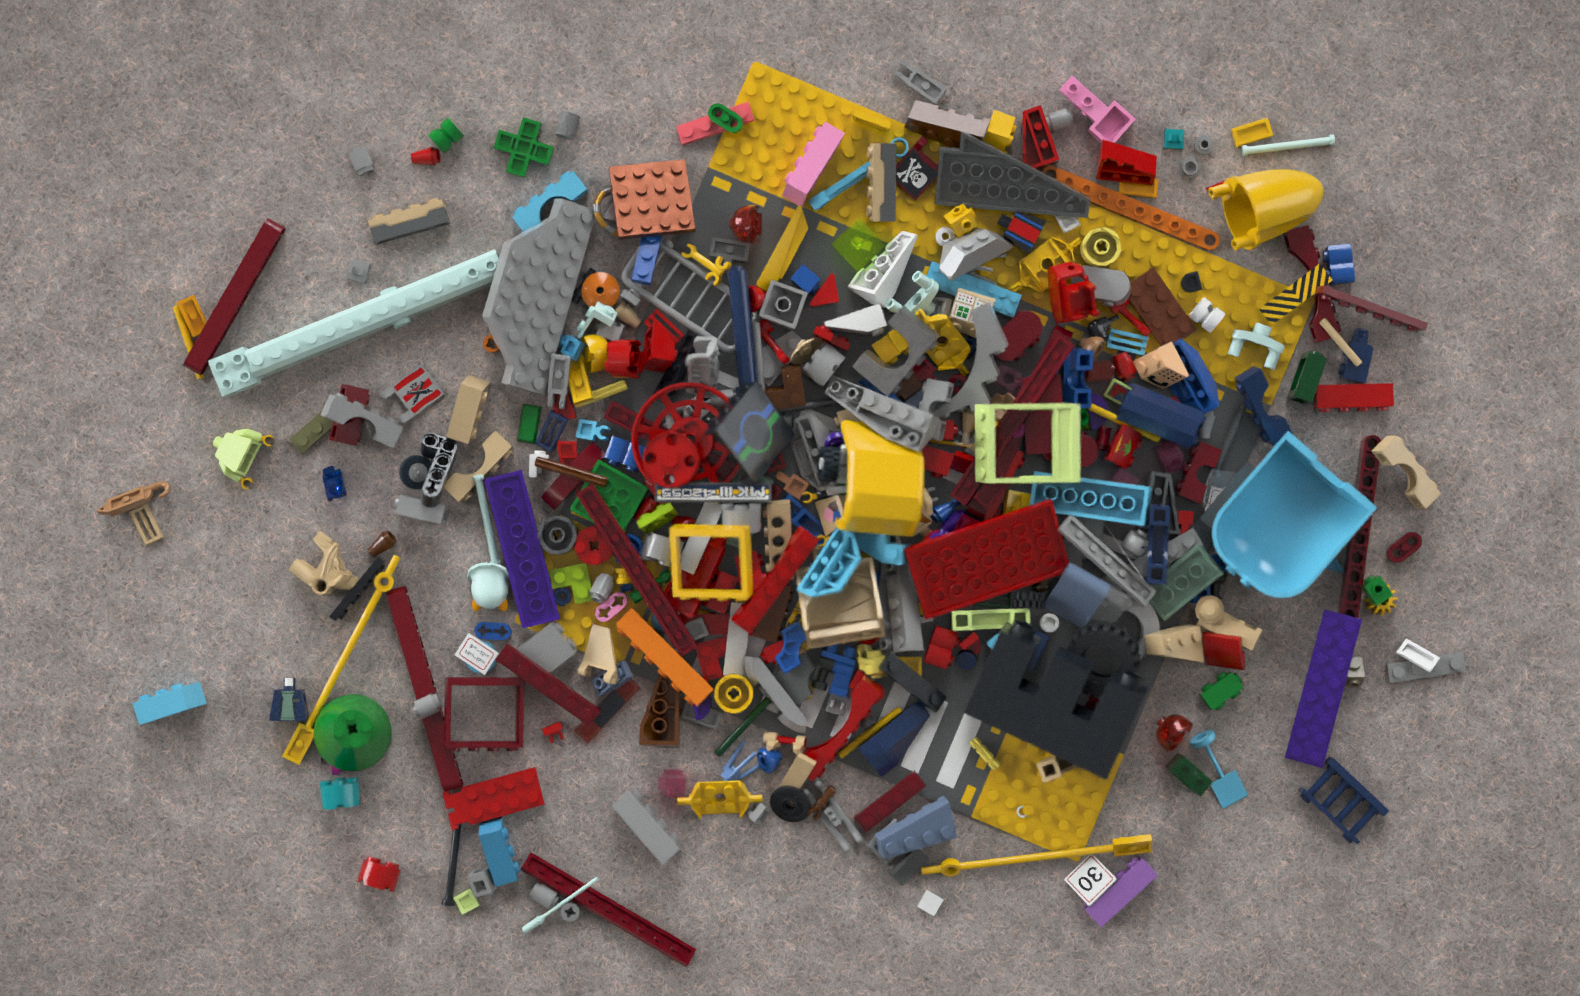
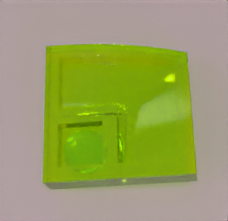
M860 218L831 244L857 272L885 247L882 241Z

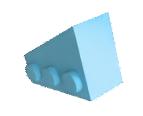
M200 682L183 686L182 683L171 686L170 691H167L166 688L155 691V696L151 697L150 694L139 697L140 701L132 703L139 725L207 704Z

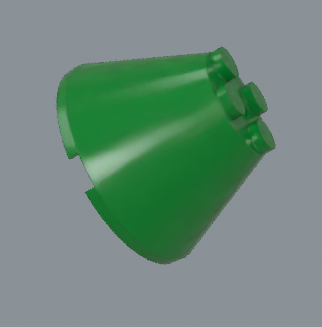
M343 695L330 701L320 711L314 725V741L318 752L331 766L344 771H359L375 765L385 755L391 741L392 729L386 711L375 700L363 695ZM355 727L358 732L349 734V728Z

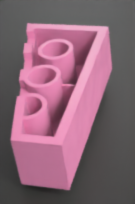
M824 122L822 127H817L813 134L815 137L813 142L808 141L803 150L806 153L803 157H798L794 164L796 169L793 173L789 172L784 180L786 186L783 197L803 207L808 193L812 192L818 180L817 178L822 175L827 162L831 160L845 134L844 132L827 122Z

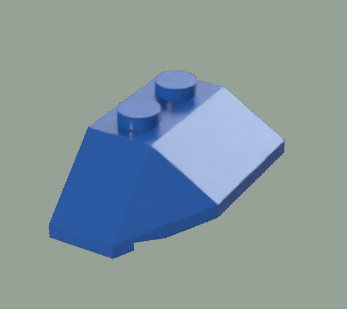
M1177 340L1173 345L1189 376L1169 387L1180 403L1204 412V415L1219 406L1217 385L1198 351L1184 340Z

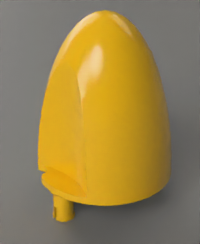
M1289 169L1267 170L1240 177L1232 176L1227 178L1223 184L1210 187L1208 190L1211 199L1214 200L1215 198L1222 197L1223 212L1230 232L1234 237L1231 240V244L1235 251L1242 248L1247 250L1255 249L1259 244L1273 239L1303 223L1314 214L1324 197L1323 185L1316 177L1302 171Z

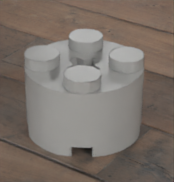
M824 341L801 371L823 387L846 357Z
M722 503V525H750V533L761 531V503Z
M647 531L641 550V558L658 562L659 559V564L670 567V538ZM680 541V553H681L682 548H683V545H684V542H681V541Z

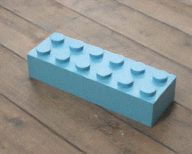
M1034 471V476H1052V473ZM1081 477L1080 482L1033 483L1030 505L1051 499L1057 514L1147 526L1152 488Z

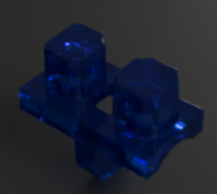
M334 466L324 468L322 477L328 501L331 502L333 499L346 496L347 491L341 469L335 470Z

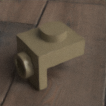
M1352 657L1345 686L1355 688L1361 686L1365 678L1362 657Z

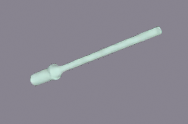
M595 877L545 914L537 915L535 919L522 927L524 933L527 934L538 925L543 924L547 916L599 880L598 877Z

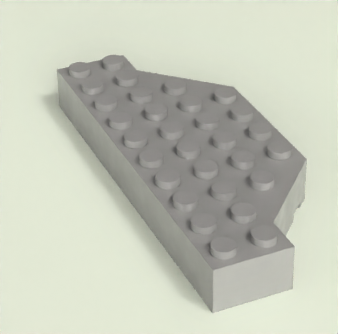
M554 199L549 218L503 243L482 315L506 363L501 383L544 395L549 378L551 354H556L595 220L593 209L565 199Z

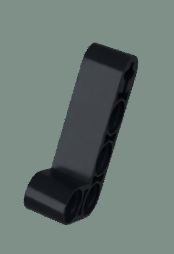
M426 433L422 437L420 452L424 457L433 459V463L423 485L421 502L425 507L432 508L439 503L456 460L457 442L451 438L434 433Z

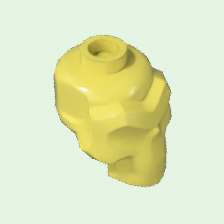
M866 644L857 645V661L860 671L871 675V678L883 677L884 672L878 668L885 658L881 653V649L873 650L870 645Z

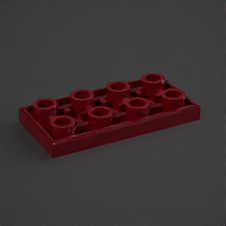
M1055 375L1037 403H1063L1061 375ZM1022 377V387L1029 377ZM1031 410L1024 421L1026 455L1052 453V410Z

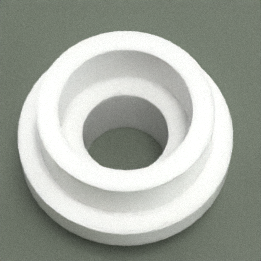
M942 227L936 233V241L941 246L955 238L953 230L948 227ZM943 233H947L949 235V238L947 240H944L942 238Z

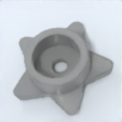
M1192 156L1187 161L1179 160L1182 167L1179 176H1188L1190 179L1195 180L1196 172L1203 169L1202 166L1197 164L1195 156Z

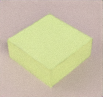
M471 888L453 897L462 915L480 905L477 898L474 897Z

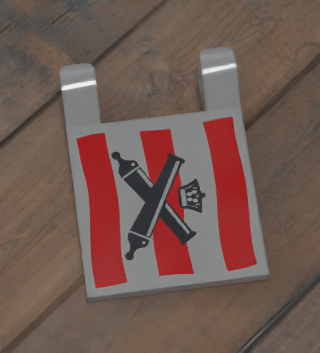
M422 364L380 393L383 400H387L396 393L408 409V412L398 418L402 425L406 424L444 395Z

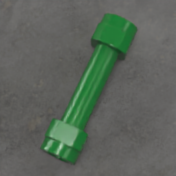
M666 569L659 574L660 577L656 581L659 586L664 582L666 584L670 581L672 575ZM638 590L629 595L635 604L643 600Z

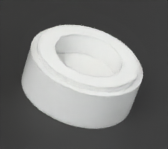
M1047 613L1040 618L1039 625L1043 631L1051 633L1059 627V620L1054 614Z

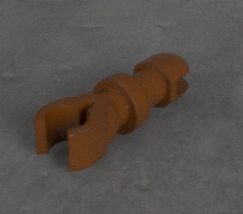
M833 786L826 788L823 796L817 799L818 802L811 806L808 816H810L812 811H816L813 819L817 820L819 818L822 808L826 807L829 799L833 798L836 794V789Z

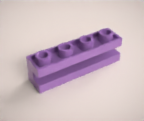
M1141 856L1131 859L1127 864L1129 867L1124 871H1118L1114 875L1117 880L1091 906L1085 902L1086 906L1084 909L1100 927L1107 923L1158 876Z

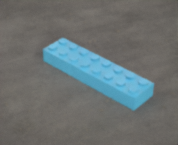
M931 262L926 277L935 280L939 284L938 291L956 297L958 288L994 298L996 299L993 306L994 312L1013 319L1022 295L967 274H963L950 281L939 271L940 264Z

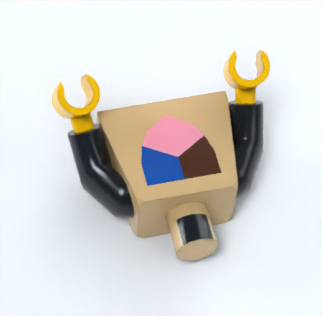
M826 490L816 491V494L803 492V496L810 495V500L803 501L804 503L810 504L817 499L815 505L825 536L819 535L816 538L819 541L825 540L823 544L819 545L823 549L836 529V518H841L843 515L847 495H827Z

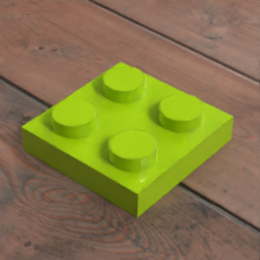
M670 502L667 504L662 503L656 507V511L651 514L645 513L642 515L637 524L646 535L647 531L654 532L672 521L678 513Z

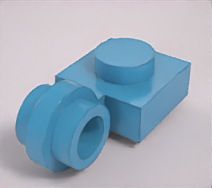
M561 334L558 346L562 348V354L571 356V360L578 361L585 344L574 336Z

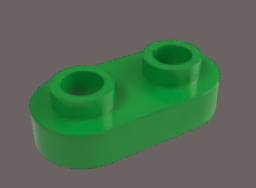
M720 103L710 106L708 116L715 124L732 134H737L743 129L744 122L738 114ZM721 111L722 115L720 117H716V113ZM734 121L737 122L736 127L731 126Z

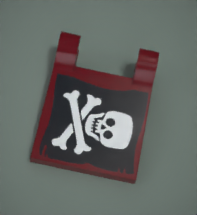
M923 136L896 164V183L915 201L938 176L939 164L933 162L921 150L928 143Z

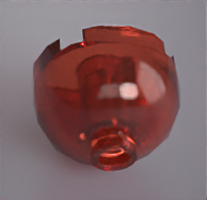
M757 205L742 206L735 211L733 218H730L729 228L732 229L736 239L741 242L757 244L760 240L757 239V235L762 234L763 221L762 213L757 211V209H760Z
M1171 714L1167 718L1163 716L1157 722L1159 727L1156 730V739L1167 752L1169 750L1173 751L1184 740L1182 738L1186 731L1190 733L1193 723L1179 714Z

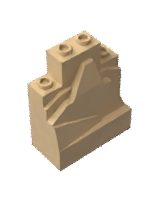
M819 545L815 546L812 550L814 561L822 550ZM872 557L861 558L862 560L841 592L814 598L799 592L808 649L885 636ZM803 567L796 571L798 586L810 567Z

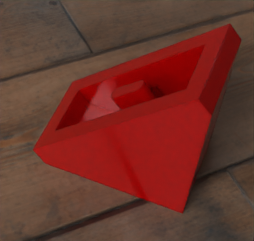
M833 273L829 275L810 302L809 306L811 308L839 304L836 280Z

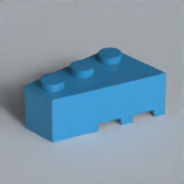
M503 817L479 823V839L495 887L518 881V873H521L518 861L515 862L514 860L515 851L513 845H510L509 833L507 828H505Z

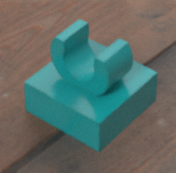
M1165 129L1163 149L1183 150L1184 130Z

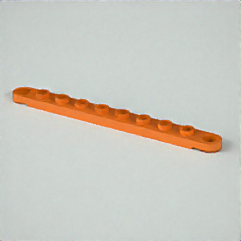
M1047 166L1042 170L1044 174L1052 170L1056 174V180L1090 197V203L1205 250H1213L1219 245V236L1214 231L1055 166ZM1208 235L1213 236L1215 239L1212 246H1208L1204 242L1205 237Z

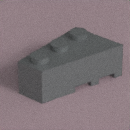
M1150 471L1148 472L1146 487L1152 488L1150 504L1170 505L1168 534L1180 535L1171 474ZM1149 514L1147 526L1140 525V529L1149 530Z

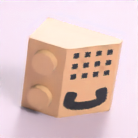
M1172 342L1133 361L1141 379L1161 389H1165L1189 376Z

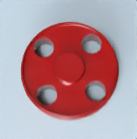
M664 432L655 436L647 444L643 453V467L647 476L655 484L664 488L674 489L688 484L695 477L700 466V456L696 445L687 436L678 432ZM671 436L678 438L677 444L674 446L668 444V439ZM650 454H656L657 460L653 464L647 462V457ZM693 456L696 462L693 466L689 467L686 465V459ZM669 474L675 477L671 485L665 483V477Z

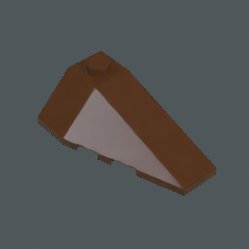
M660 674L658 675L653 693L640 724L639 745L656 748H680V692H677L671 686L673 681L669 677L664 679Z

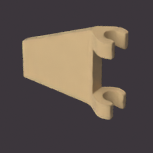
M593 624L584 659L578 668L577 674L590 677L593 666L607 670L603 682L616 684L618 675L611 629Z

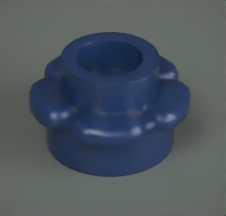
M560 587L554 591V598L559 606H565L567 603H570L572 596L569 589H562Z

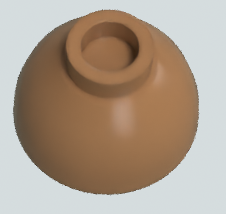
M1097 336L1084 337L1079 347L1093 350V361H1095L1101 354L1105 342L1103 338Z

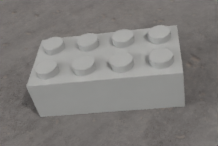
M630 788L613 803L612 807L663 865L681 849L682 845L680 843L682 840L675 832L671 833L668 830L669 825L662 817L658 819L655 815L656 810L650 803L647 805L642 800L643 795L640 791Z

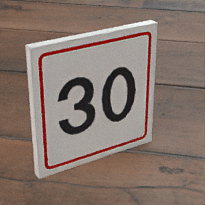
M1092 854L1088 855L1064 880L1091 906L1117 879Z

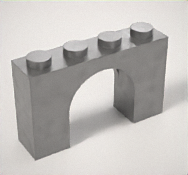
M905 306L896 312L888 324L908 342L910 353L906 363L900 366L888 365L868 349L852 366L887 397L892 393L895 395L901 389L902 385L900 383L902 380H908L914 373L912 368L916 364L919 366L925 360L924 354L927 350L931 352L938 344L936 340L939 335Z

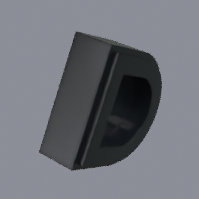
M1198 271L1188 273L1181 278L1180 286L1183 291L1192 293L1202 290Z

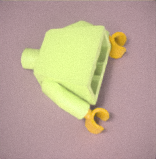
M251 429L236 430L233 434L227 432L224 438L217 436L213 441V446L218 448L215 457L219 459V465L223 474L235 482H241L242 488L249 489V487L245 486L244 481L249 480L251 483H254L253 479L250 477L243 478L242 475L246 476L261 446L259 441H262L265 446L270 447L272 445L266 444L265 439L268 437L274 439L273 436H262V433Z

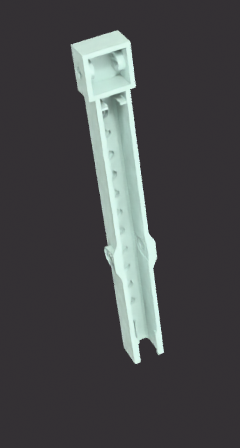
M492 250L399 289L396 286L387 288L380 292L381 296L288 334L250 349L241 347L209 360V366L222 397L228 398L262 384V378L390 326L398 329L408 323L411 324L410 318L491 286L499 260L498 252Z

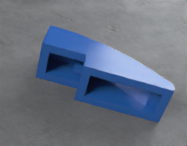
M786 493L781 500H790L791 522L797 528L800 525L815 537L819 535L825 536L821 522L789 493ZM825 540L819 541L816 545L823 544Z

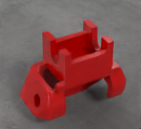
M1066 262L1048 267L1049 295L1056 324L1082 320L1088 317L1089 314L1093 317L1099 315V311L1096 309L1094 291L1097 290L1096 285L1089 281V277L1085 275L1081 265L1074 262ZM1077 276L1084 280L1067 285L1065 279Z

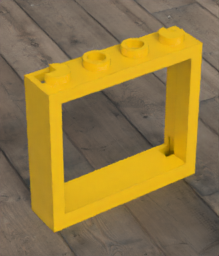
M675 524L669 528L673 597H680L681 600L698 597V600L717 598L718 601H725L728 598H736V601H746L753 595L750 525ZM680 536L739 537L742 590L683 589Z

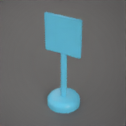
M1206 730L1192 737L1189 743L1195 749L1204 747L1220 777L1211 784V787L1224 809L1248 796L1235 770L1224 776L1209 747V744L1216 737L1213 730Z

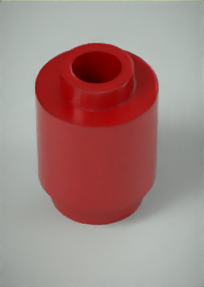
M1127 351L1112 357L1114 360L1112 363L1119 379L1124 378V381L1135 377L1134 373L1137 372V369L1134 366L1131 355H1128Z

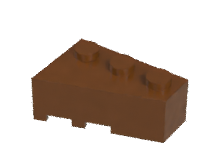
M786 585L759 621L754 637L775 643L777 639L781 640V631L784 630V628H780L782 620L786 621L789 610L786 609L787 602H792L794 591H791V586Z

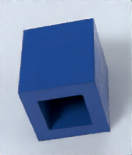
M803 264L790 278V281L799 289L808 292L807 295L810 292L814 294L821 286L819 284L820 278Z

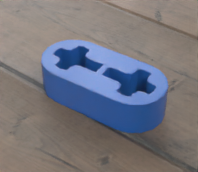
M480 622L474 630L478 638L487 640H506L512 633L511 627L508 624L498 622ZM485 625L486 629H492V633H485V636H482L478 629ZM504 626L505 630H508V634H504V637H501L500 633H494L495 629L499 630Z

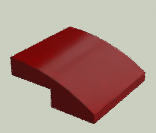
M1204 632L1202 634L1203 651L1207 665L1238 670L1245 669V651H1242V637Z

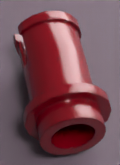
M1100 426L1096 442L1098 450L1107 451V448L1110 447L1108 443L1112 428Z

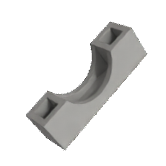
M340 393L329 395L320 416L337 424H344L353 417H361L370 427L371 440L386 447L394 448L403 427L397 425V420L390 417L387 419L382 418V413L373 409L368 411L364 409L365 405L356 401L351 403L347 401L348 397Z

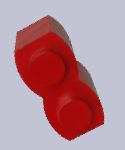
M935 625L923 662L945 670L947 666H951L954 658L951 655L953 648L957 649L960 637H957L958 632Z

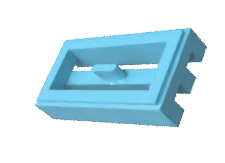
M1111 328L1106 348L1144 356L1148 337ZM1113 334L1143 340V342L1139 343L1113 337ZM1115 341L1141 347V351L1113 345L1111 342Z

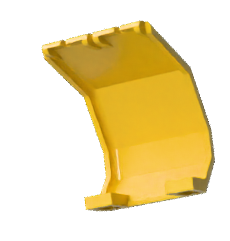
M842 421L841 431L848 454L847 497L843 515L841 518H836L835 526L844 531L913 536L921 519L924 500V457L922 450L918 452L886 439L863 421Z

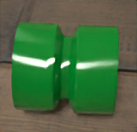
M448 117L440 124V130L435 129L428 134L444 154L452 147L451 142L457 143L464 137Z

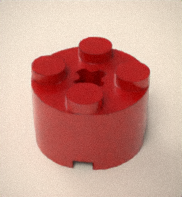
M613 340L608 342L606 346L608 352V361L605 362L606 372H610L613 378H638L637 374L643 371V352H640L639 346H642L640 341Z
M596 526L585 528L578 534L575 542V551L584 563L600 565L612 557V549ZM598 541L599 549H594L592 551V545L590 543Z
M371 856L364 859L357 882L361 883L364 880V885L381 890H388L390 888L389 892H395L401 872L399 864L392 862L382 864L380 863L381 859Z

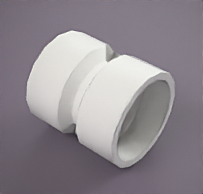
M1203 297L1189 314V317L1196 323L1201 322V327L1211 333L1225 316V313L1218 307L1213 308V303Z

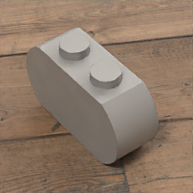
M1082 266L1085 275L1089 277V281L1096 285L1097 290H1094L1096 302H1100L1106 307H1113V305H1121L1127 301L1131 294V284L1123 271ZM1079 276L1072 278V284L1084 281Z

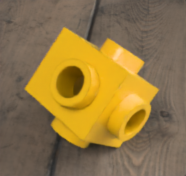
M963 203L944 215L948 225L958 238L978 226L974 220L977 217L971 207L967 209Z

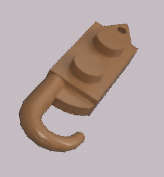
M159 481L107 499V503L100 507L97 512L99 515H110L113 517L147 504L156 490L165 488L164 492L159 495L160 499L168 495L171 489L170 484L165 481Z

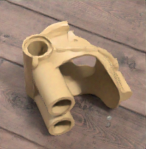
M319 531L314 537L315 544L322 550L324 556L319 566L314 568L304 559H296L290 566L289 572L311 586L318 595H333L337 589H352L359 581V578L352 576L353 573L349 570H345V563L341 558V544L333 542V539ZM324 583L327 585L325 590L323 588Z

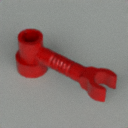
M1128 299L1121 305L1107 307L1115 315L1119 312L1142 335L1147 336L1151 332L1147 326L1125 308L1130 303Z
M762 319L760 321L761 338L785 365L790 361L789 357L769 335L775 328L769 321Z

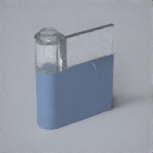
M1069 562L1059 582L1046 599L1045 608L1082 628L1083 626L1087 627L1092 622L1099 624L1101 621H1107L1109 625L1112 622L1115 623L1124 610H1129L1133 601L1130 600L1131 596Z

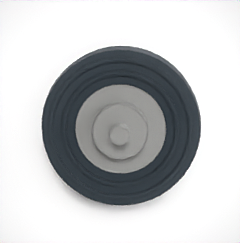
M412 455L406 458L399 469V476L403 484L411 489H423L432 465L431 461L421 455Z

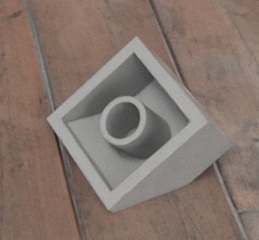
M771 280L759 317L794 331L808 292Z

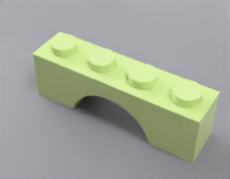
M1030 608L951 611V630L1002 629L1006 622L1013 624L1014 620H1022L1030 624Z

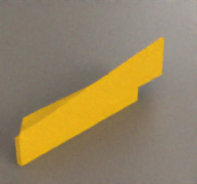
M798 205L756 283V286L764 292L768 291L771 280L778 282L779 279H783L808 231V225L801 205Z

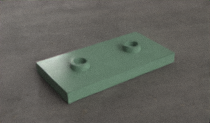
M1198 543L1167 568L1166 584L1149 583L1157 591L1149 603L1165 621L1221 577L1224 571Z

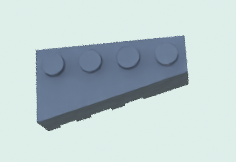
M941 796L934 803L923 806V809L918 812L911 813L902 821L895 822L874 834L878 852L883 859L957 838L950 802L944 796Z

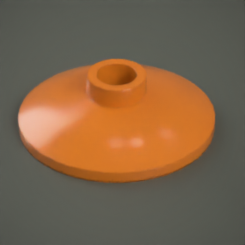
M605 272L593 273L586 278L582 285V298L589 307H594L597 301L613 307L619 299L620 287L612 275ZM602 287L604 292L598 294L597 288Z

